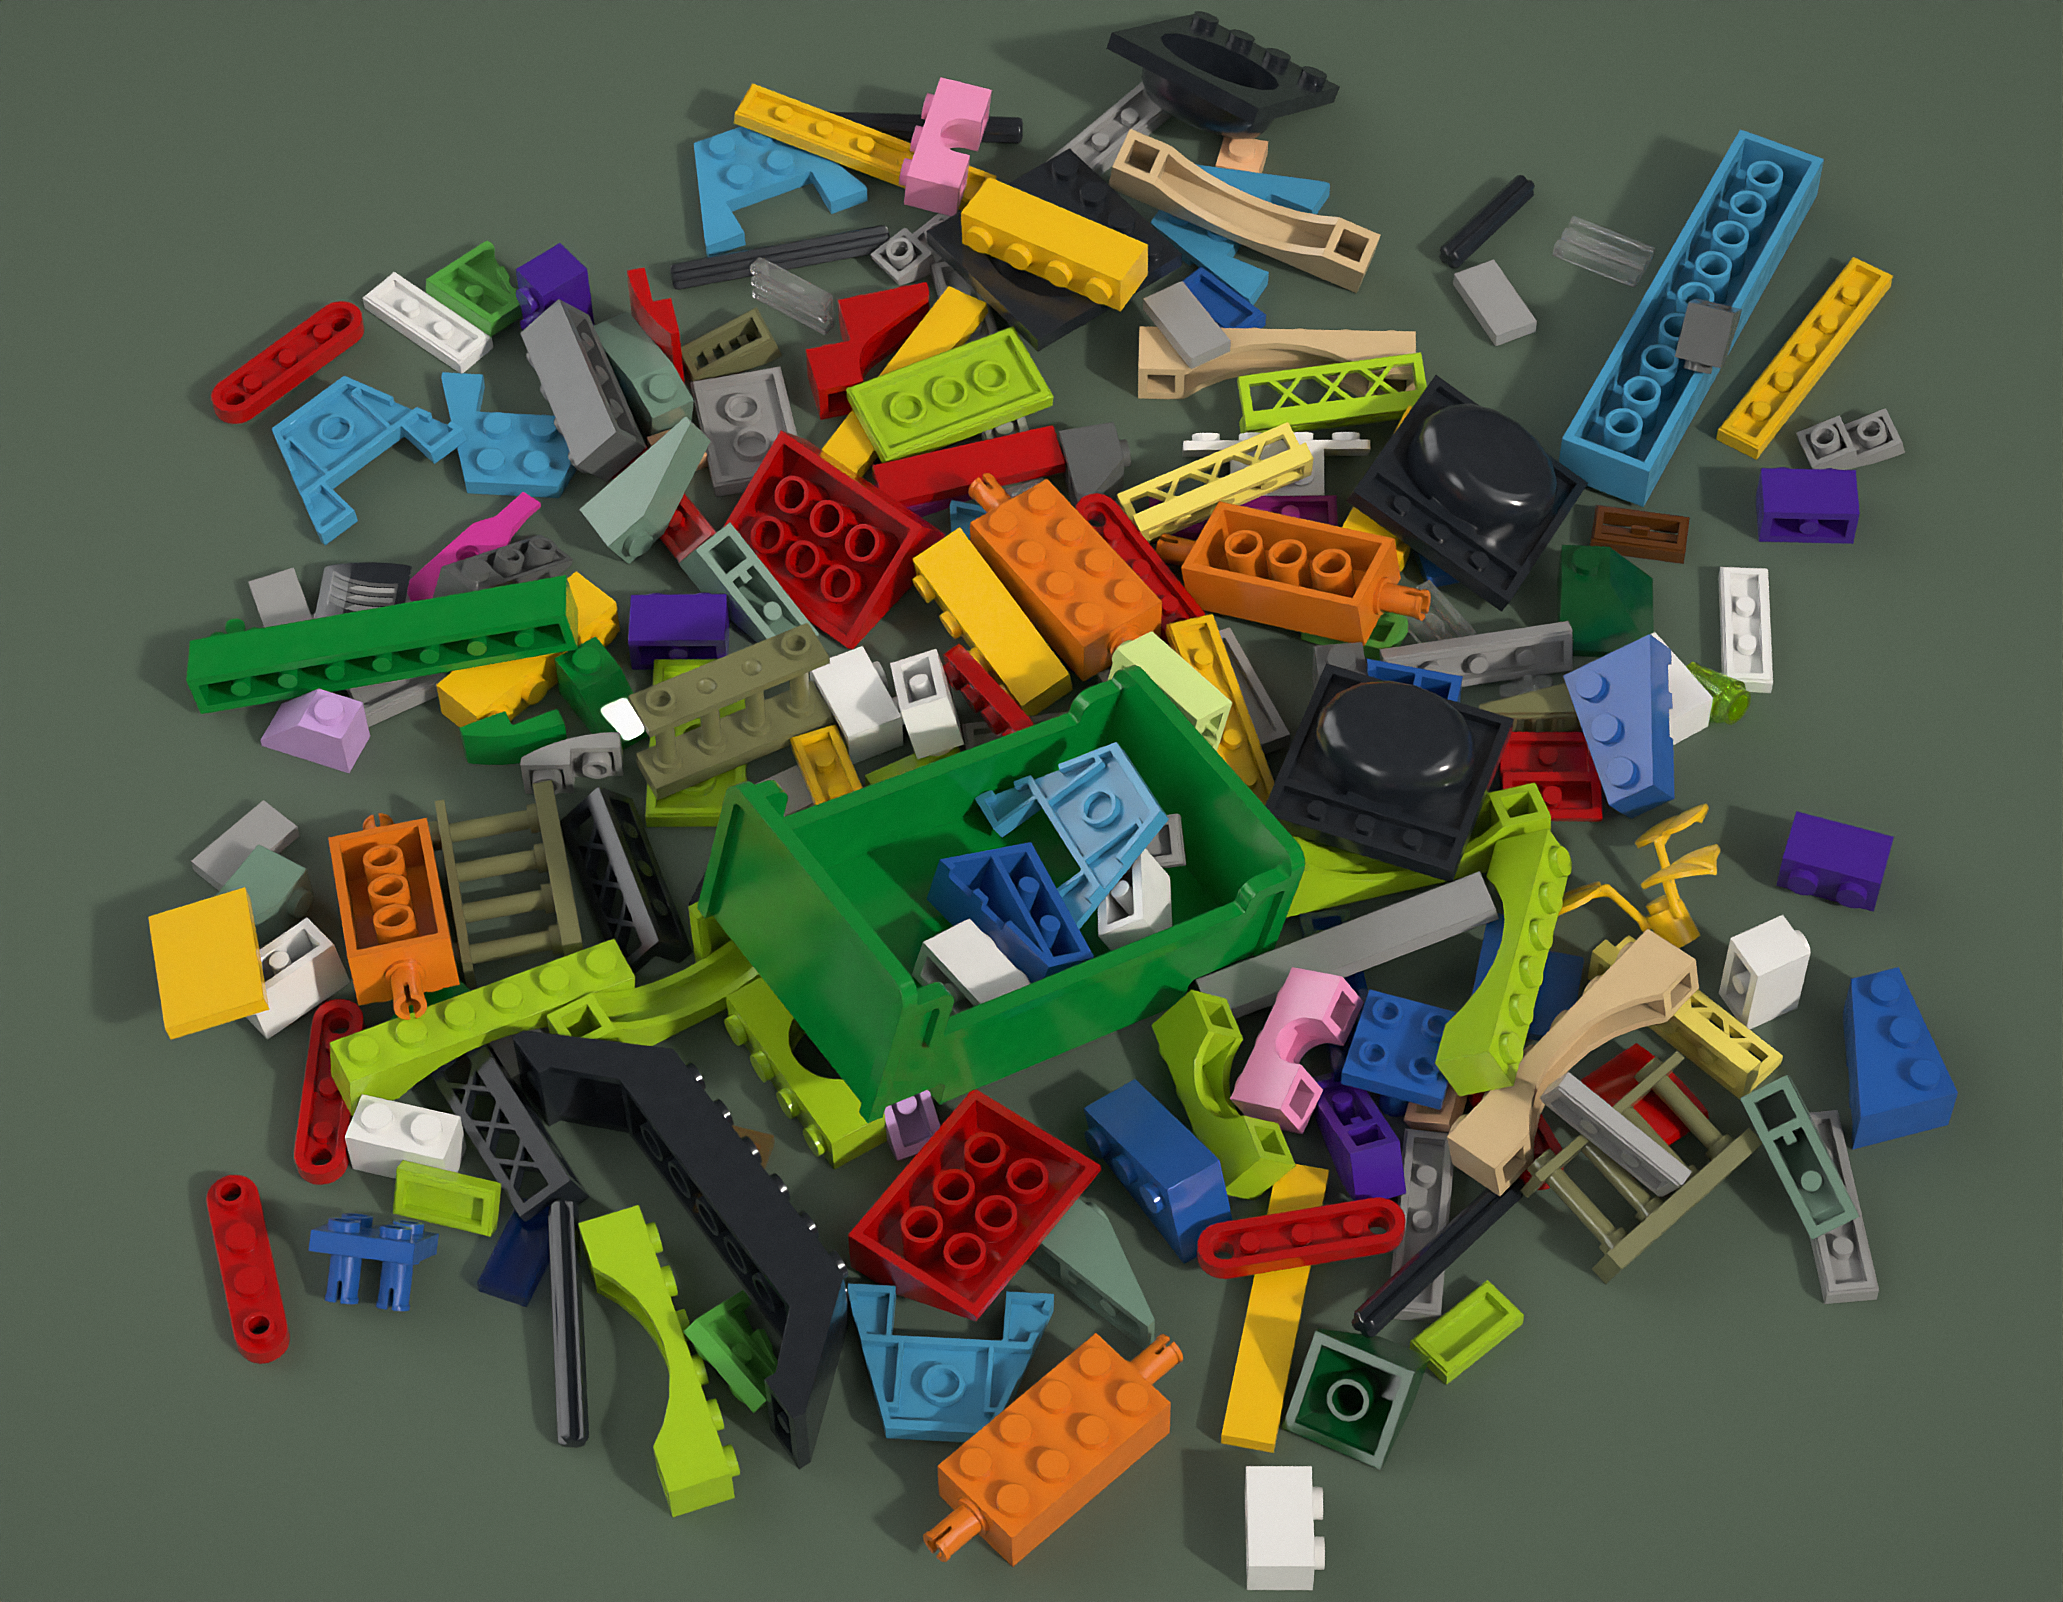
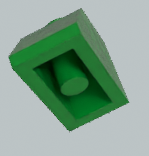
M596 636L580 644L578 649L568 651L554 659L560 694L592 734L620 732L623 750L649 736L629 703L628 696L634 693L622 668Z

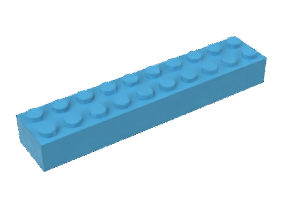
M1740 129L1562 438L1559 462L1588 482L1587 486L1644 507L1721 369L1713 367L1711 374L1684 368L1685 359L1675 357L1688 302L1698 298L1742 309L1729 350L1730 353L1817 197L1824 162L1823 158Z

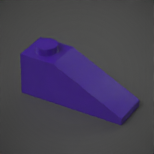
M1342 1070L1312 1077L1323 1089L1313 1114L1338 1176L1352 1200L1356 1201L1375 1197L1389 1199L1406 1194L1400 1140L1367 1091L1341 1084Z

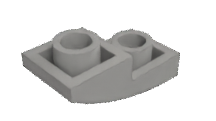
M938 213L913 234L904 227L871 253L872 259L899 286L931 274L930 264L944 262L945 260L927 244L926 231L950 218V216Z
M1886 408L1845 425L1839 415L1796 433L1812 469L1833 468L1847 470L1874 464L1905 453L1903 442Z
M620 732L574 737L547 745L523 756L520 766L525 794H534L533 783L552 780L554 794L556 795L558 793H574L575 777L601 779L607 776H623L624 756Z

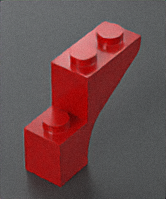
M927 282L838 300L839 326L843 342L806 349L808 381L820 420L848 415L853 409L846 398V389L863 383L869 370L900 348L930 311Z

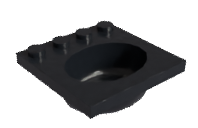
M1195 11L1191 15L1112 32L1106 48L1143 67L1141 78L1145 91L1150 99L1162 110L1198 129L1233 139L1257 138L1270 127L1276 118L1334 103L1340 86L1326 80L1327 74L1310 66L1301 67L1291 62V56L1286 52L1276 48L1266 49L1254 43L1255 38L1251 34L1237 29L1228 30L1218 24L1219 19L1202 11Z
M1070 148L1007 184L1148 244V275L1134 294L1182 266V253ZM962 211L926 231L927 244L1011 326H1014L1015 330L1037 352L1111 309L1107 305L1097 304L1086 296L1065 287L1055 286L1049 280L1028 271L1016 269L1007 262L986 253H979L970 246L963 244Z
M1435 375L1346 501L1502 612L1535 565L1588 482L1548 455L1539 441L1518 422L1494 409L1478 405L1442 378Z
M1326 663L1265 806L1290 834L1447 882H1453L1512 733L1514 719L1442 698L1416 685L1385 681Z

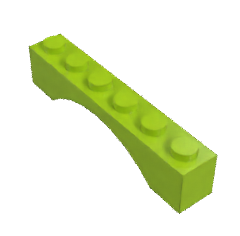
M1535 783L1487 793L1454 879L1463 878L1479 871L1480 873L1488 872L1494 847L1498 840L1548 828L1551 831V815ZM1293 836L1303 850L1305 870L1287 917L1445 881L1326 844L1316 843L1299 836Z
M1549 828L1496 841L1486 877L1496 889L1503 902L1505 923L1502 942L1494 963L1479 988L1464 1007L1445 1024L1435 1060L1436 1066L1459 1097L1514 1086L1519 1063L1523 1059V1048L1529 1025L1533 1020V1010L1537 994L1543 982V971L1548 952L1553 944L1555 925L1558 914L1562 909V899L1567 879L1572 871V861L1569 852L1565 847L1560 846Z
M611 939L428 1006L425 1013L417 1019L415 1013L412 1012L410 1013L411 1020L398 1017L330 1042L331 1075L352 1116L362 1094L391 1101L398 1099L420 1080L468 1051L522 1031L548 1027L546 1015L592 992H615L635 988V976L615 939Z
M731 939L709 956L664 979L633 989L615 992H592L546 1015L549 1033L653 1046L726 1009L727 995L761 978V976Z
M636 1205L578 1223L583 1251L597 1293L619 1304L641 1323L657 1344L668 1368L670 1376L669 1401L664 1423L653 1449L657 1472L672 1517L735 1498L732 1477L740 1475L738 1461L732 1444L721 1445L717 1431L725 1429L716 1398L706 1401L701 1387L709 1384L703 1359L698 1354L690 1355L686 1343L690 1339L684 1333L690 1326V1322L685 1309L675 1311L671 1297L678 1295V1290L670 1265L663 1267L659 1265L656 1253L663 1252V1247L655 1222L645 1224L640 1207Z

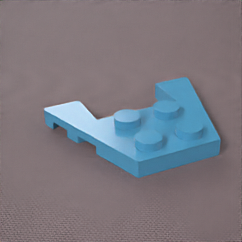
M742 126L694 143L705 249L708 257L746 245L745 233L732 213L733 211L805 185H814L831 214L868 201L866 186L836 162Z
M1197 165L1207 173L1245 193L1300 212L1317 215L1330 195V184L1324 181ZM1159 210L1150 222L1163 237L1182 253V260L1189 266L1194 263L1198 267H1203L1252 305L1255 304L1267 287L1269 272L1233 258L1242 244L1162 210Z
M442 372L441 379L450 421L460 425L464 429L467 438L464 443L457 447L467 493L519 496L522 492H525L531 497L560 498L577 469L568 458L570 450L564 436L554 425L556 417L551 415L480 412L485 389L483 374Z
M346 376L337 380L272 428L278 447L319 539L324 545H327L358 522L355 510L333 489L403 437H406L435 464L467 440L464 429L460 425L451 421L448 425L433 419L428 411L418 407L413 410L396 403L393 396Z
M1117 742L1058 764L1059 770L1037 779L1029 775L1014 781V788L998 794L990 790L975 798L993 829L1002 838L1043 808L1081 868L1079 873L1057 888L1079 929L1169 820L1139 772Z
M848 1283L849 1305L886 1438L966 1442L1012 1404L1053 1314L1054 1294L1006 1291L1004 1331L1001 1341L893 1335L896 1286Z

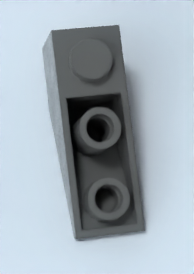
M540 534L442 566L433 598L557 577L572 565L573 559L559 549L552 540Z

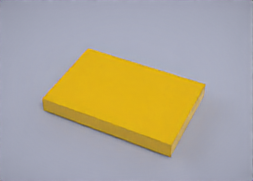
M245 887L148 917L164 1026L170 1040L269 1010L252 904Z

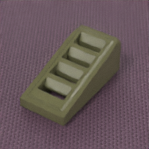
M757 307L681 347L682 362L692 381L737 374L767 364L782 356ZM756 337L758 338V339H756V340H754V341H752V342H750V343H749V341H748V340L753 339V338H756ZM740 343L741 348L733 351L731 345ZM722 349L725 356L717 360L713 351ZM705 355L709 363L703 368L700 367L696 357Z
M1566 683L1479 705V709L1513 718L1512 732H1580L1581 725Z

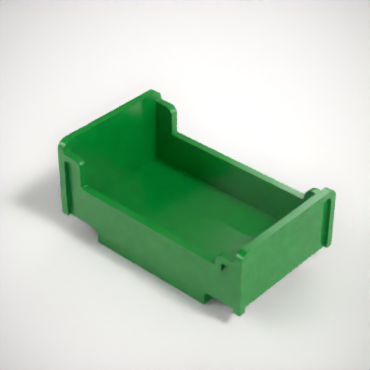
M1131 665L1116 671L1112 679L1083 690L1074 699L1069 712L785 817L784 813L788 802V795L775 780H767L756 785L750 781H745L729 787L725 793L697 909L705 919L711 916L716 919L860 1100L861 1107L859 1113L867 1123L882 1118L886 1107L926 1090L931 1093L940 1105L1170 1009L1185 996L1187 988L1193 980L1253 955L1256 957L1274 950L1305 870V857L1299 843L1141 667ZM1117 742L1125 751L1165 814H1179L1181 816L1186 865L1163 868L1170 876L1172 927L1111 951L1098 936L1097 907L1079 929L1094 956L1093 959L950 1016L954 997L941 982L922 986L912 976L922 943L954 927L927 900L939 860L1031 842L1056 888L1081 871L1078 863L1043 808L1002 838L993 829L975 798L990 790L998 794L1014 788V781L1029 775L1037 779L1059 770L1058 764Z

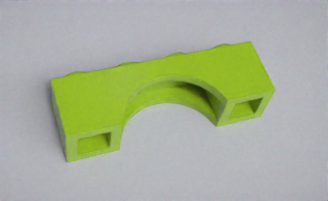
M762 977L726 996L728 1017L724 1019V1024L728 1034L737 1046L744 1043L752 1054L750 1055V1061L758 1077L763 1082L770 1080L777 1089V1100L789 1119L797 1117L802 1124L806 1143L815 1156L818 1157L823 1154L835 1170L887 1141L885 1114L882 1118L867 1123L859 1113L861 1107L860 1100L843 1079H828L815 1075L806 1070L795 1059L793 1055L794 1049L804 1036L805 1031Z
M1190 990L1152 1024L1159 1043V1051L1162 1058L1167 1062L1176 1085V1094L1183 1103L1192 1124L1193 1135L1220 1160L1227 1195L1255 1201L1296 1165L1279 1124L1249 1116H1240L1230 1099L1229 1079L1231 1065L1243 1041V1037L1227 999Z

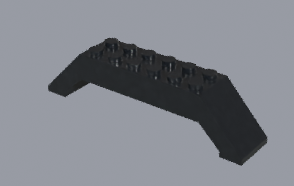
M522 1031L513 1036L522 1090L546 1124L550 1127L559 1121L629 1133L783 1340L776 1372L764 1379L770 1430L799 1469L811 1463L849 1326L847 1304L850 1302V1296L845 1287V1278L848 1276V1270L840 1255L834 1249L825 1250L818 1240L819 1232L811 1217L804 1210L797 1213L789 1202L790 1194L782 1179L776 1173L769 1175L760 1164L762 1163V1158L754 1142L747 1135L740 1138L732 1127L734 1122L725 1104L720 1099L712 1101L705 1091L706 1085L697 1067L692 1062L685 1065L674 1049Z

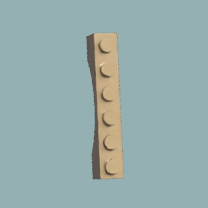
M1129 129L1112 166L1109 186L1115 191L1355 293L1360 288L1381 236L1340 217L1300 212L1254 197L1207 173L1185 158L1172 146L1133 129Z
M1139 326L1138 398L1185 399L1202 388L1238 376L1416 353V331L1221 328L1231 340L1230 352L1190 369L1158 327ZM1412 366L1392 368L1383 380L1398 392L1415 390ZM1385 369L1371 372L1379 377ZM1359 373L1346 374L1338 387L1350 391L1358 397H1364L1373 386V383ZM1339 375L1325 378L1334 383ZM1377 388L1372 396L1386 393Z
M1649 929L1635 942L1627 943L1620 950L1615 963L1602 976H1596L1588 983L1583 996L1569 1010H1563L1555 1017L1550 1030L1536 1045L1531 1044L1523 1050V1059L1519 1063L1514 1086L1485 1091L1482 1101L1469 1114L1461 1115L1453 1123L1447 1136L1452 1164L1498 1196H1501L1534 1162V1139L1540 1114L1545 1106L1541 1102L1540 1097L1547 1087L1566 1074L1569 1069L1589 1052L1609 1040L1641 1027L1667 1022L1699 989L1696 959Z

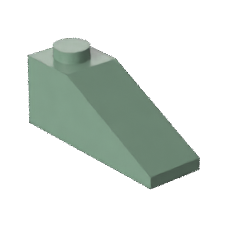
M628 311L594 325L626 402L646 438L672 429L684 417H687L690 421L692 420L694 400L673 363L645 333Z
M684 417L587 502L580 511L606 545L625 562L630 564L638 556L645 554L652 544L665 533L711 441L687 417Z
M728 523L678 563L701 593L727 594L729 619L757 643L807 622L816 636L820 635L731 523Z
M259 844L216 894L217 896L240 888H246L251 899L258 945L285 933L296 918L299 919L307 913L314 897L306 868Z
M1786 1075L1741 1097L1740 1100L1811 1239L1813 1240L1860 1217L1791 1076Z
M1078 1198L1029 1259L1142 1349H1145L1154 1342L1155 1319L1108 1217L1096 1204L1092 1202L1084 1203Z

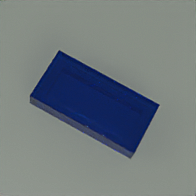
M550 1206L544 1208L527 1222L518 1215L514 1208L477 1282L479 1292L524 1307L528 1306L550 1262L548 1210Z

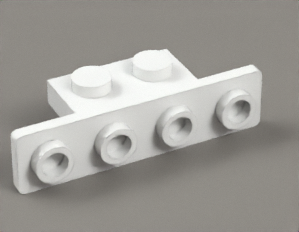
M1293 432L1299 445L1306 442L1314 458L1311 476L1263 496L1324 495V456H1366L1371 450L1370 440H1360V433L1357 432L1332 433V440H1313V433ZM1218 433L1192 434V441H1183L1182 456L1206 457L1261 433L1239 434V440H1220V434ZM1279 440L1265 446L1260 459L1265 460L1288 450L1284 440ZM1256 450L1247 455L1254 457ZM1231 460L1230 474L1249 465Z

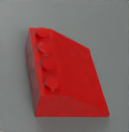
M782 430L723 526L725 527L728 523L733 525L808 621L852 650L914 584L912 579L917 574L912 559L946 536L945 533L808 440Z
M973 1090L968 1093L848 1234L851 1267L879 1285L896 1286V1295L977 1321L1101 1171V1165L979 1090Z

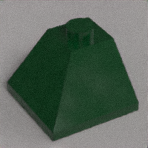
M1562 545L1557 576V623L1568 621L1572 628V656L1603 657L1654 633L1653 578L1611 547Z
M1318 1328L1314 1333L1282 1428L1381 1470L1414 1404L1430 1357L1383 1337L1366 1338L1362 1334Z

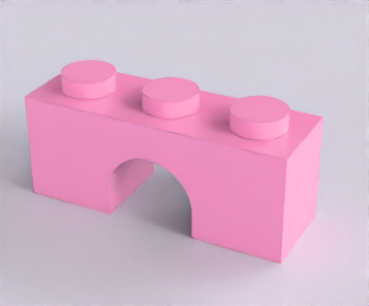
M940 77L935 94L927 93L921 119L926 120L923 127L916 125L910 146V152H914L913 159L905 158L900 172L899 185L906 186L904 205L948 216L957 214L967 185L970 155L952 151L950 148H965L978 151L989 119L992 90Z
M1295 967L1291 968L1283 987L1280 988L1277 994L1276 1002L1264 1028L1256 1038L1255 1047L1242 1074L1236 1080L1234 1091L1230 1097L1232 1102L1245 1116L1276 1122L1281 1130L1303 1134L1323 1089L1299 1063L1305 1053L1316 1045L1331 1043L1344 1046L1364 1003L1342 976Z

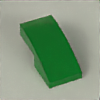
M558 708L514 725L511 724L506 712L503 711L459 728L464 756L470 764H519L523 756L547 745L567 739L565 723Z

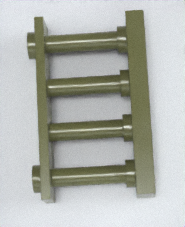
M808 622L628 696L629 703L649 737L655 736L656 745L636 753V761L657 800L791 745L789 738L834 725L832 712L813 681L809 682L808 672L830 664V657ZM789 680L790 690L764 700V690ZM745 699L744 709L720 718L719 709ZM700 717L701 727L675 737L674 727Z
M552 780L533 783L536 803L527 804V810L449 823L445 800L435 801L438 820L428 822L434 851L443 850L458 938V942L452 943L457 972H464L466 986L471 990L477 989L473 964L553 950V955L563 953L565 957L583 950ZM531 829V834L541 832L543 843L533 844V850L456 863L453 849L454 842ZM538 869V873H549L550 883L541 884L542 890L464 904L462 902L459 884L461 882ZM545 909L546 914L556 912L558 924L548 925L549 930L475 944L469 943L466 923Z
M1678 1050L1664 1063L1657 1056L1647 1063L1634 1076L1639 1084L1613 1106L1616 1111L1692 1171L1684 1184L1674 1190L1675 1193L1669 1199L1663 1202L1658 1195L1652 1198L1627 1170L1582 1134L1557 1155L1549 1148L1527 1168L1532 1178L1520 1190L1528 1198L1544 1183H1547L1600 1241L1601 1245L1598 1248L1604 1256L1592 1270L1605 1284L1647 1249L1763 1144L1750 1128L1735 1140L1728 1133L1723 1136L1668 1076L1684 1059ZM1653 1090L1707 1148L1708 1151L1705 1155L1711 1162L1700 1171L1693 1164L1688 1167L1633 1108L1650 1091ZM1581 1151L1638 1212L1634 1217L1640 1224L1629 1234L1622 1227L1617 1230L1562 1170Z

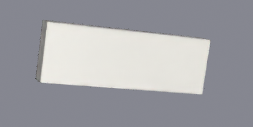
M393 272L363 297L366 310L459 373L467 371L493 349L492 337L396 272Z
M1720 567L1718 580L1723 691L1771 693L1773 670L1768 569Z

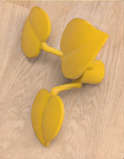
M1707 803L1695 806L1679 815L1669 817L1657 823L1635 841L1637 848L1654 842L1661 870L1643 881L1641 887L1644 890L1662 883L1665 895L1656 898L1646 905L1649 912L1646 917L1609 884L1601 885L1599 881L1565 892L1562 899V909L1558 916L1578 908L1592 899L1608 897L1638 923L1643 933L1647 929H1652L1655 934L1677 948H1681L1698 938L1700 933L1684 902L1679 897L1674 879L1696 875H1716L1720 847L1718 844L1700 848L1684 855L1670 865L1665 845L1671 834L1689 827L1694 822L1703 823L1709 810Z

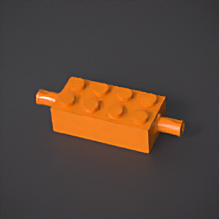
M990 473L983 474V479L987 486L979 477L974 480L969 487V496L976 500L987 513L970 522L971 543L1039 634L1083 682L1111 666L1113 663V653L1123 642L1127 640L1133 641L1151 631L1160 637L1162 601L1048 479L1014 498L999 485L995 477Z
M1219 501L1197 541L1163 533L1161 540H1158L1156 546V553L1164 563L1181 566L1185 589L1202 610L1348 643L1362 642L1363 646H1365L1380 616L1385 612L1413 617L1422 621L1425 619V614L1428 613L1431 594L1429 590L1397 585L1401 576L1395 539Z
M378 813L380 826L378 827L375 825L374 815H370L363 823V831L328 837L347 958L358 1005L387 1002L393 999L394 1012L399 1018L411 1020L409 1006L413 1005L417 1019L427 1009V1000L424 992H435L446 987L460 985L427 818L395 824L389 815Z
M1095 1333L937 1466L939 1496L954 1511L930 1531L923 1534V1540L932 1554L939 1549L940 1552L937 1554V1558L942 1562H947L956 1551L976 1534H979L1014 1567L1170 1433L1171 1402L1152 1385L1176 1364H1180L1183 1361V1354L1178 1345L1173 1341L1166 1347L1170 1337L1160 1334L1154 1342L1134 1359L1128 1361Z

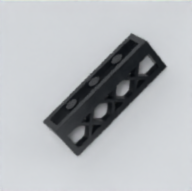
M598 786L560 820V825L604 940L606 942L615 939L633 974L637 973L655 956L681 963L693 951L634 801L630 797ZM592 816L594 825L590 840L586 842L583 839L579 826ZM603 851L607 853L609 863L604 880H599L596 870L601 852ZM616 890H621L624 897L619 919H615L611 911ZM632 928L637 930L642 945L628 956L626 947Z
M490 1043L464 1053L430 1074L454 1113L461 1117L462 1126L498 1183H502L501 1188L518 1215L525 1222L559 1197L564 1201H575L577 1205H580L590 1197L519 1085L510 1077ZM467 1055L472 1063L467 1084L450 1083L444 1071ZM481 1078L486 1086H479ZM457 1093L464 1094L463 1101L460 1099ZM476 1095L494 1097L496 1100L491 1122L478 1121L472 1118ZM505 1116L510 1124L503 1123ZM481 1131L488 1132L487 1138L484 1137ZM500 1133L514 1134L520 1138L515 1160L501 1159L496 1156L495 1152ZM529 1154L531 1155L534 1162L527 1161ZM505 1169L512 1170L511 1177L508 1175ZM524 1171L542 1173L549 1185L525 1202L519 1192Z

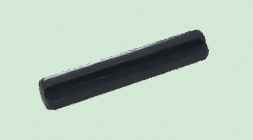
M1524 175L1514 177L1441 246L1440 260L1443 263H1447L1451 268L1459 267L1534 196L1533 189L1535 185L1533 181L1527 180Z

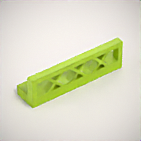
M1419 352L1238 376L1237 383L1243 415L1239 421L1240 432L1263 433L1287 422L1293 432H1308L1402 419L1408 406L1413 407L1427 387L1422 354ZM1412 366L1415 390L1398 392L1383 381L1392 368ZM1385 369L1379 377L1371 372ZM1359 373L1373 383V386L1364 397L1352 398L1337 387L1346 374ZM1339 375L1334 383L1325 378ZM1314 379L1328 390L1319 403L1306 404L1292 393L1301 380ZM1293 381L1288 389L1279 384ZM1268 385L1282 395V397L1273 409L1253 411L1250 387ZM1377 388L1386 393L1372 396ZM1332 393L1341 399L1326 402ZM1286 400L1295 405L1281 408Z

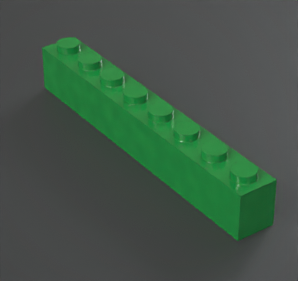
M563 575L190 640L186 681L200 714L293 699L316 689L333 692L578 649V608L567 576Z

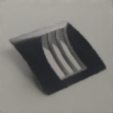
M377 562L347 563L325 567L314 619L405 603L412 567L404 564Z

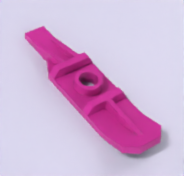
M522 492L498 515L470 525L409 580L407 594L411 602L433 598L442 566L509 545L514 534L541 507V503L525 492Z

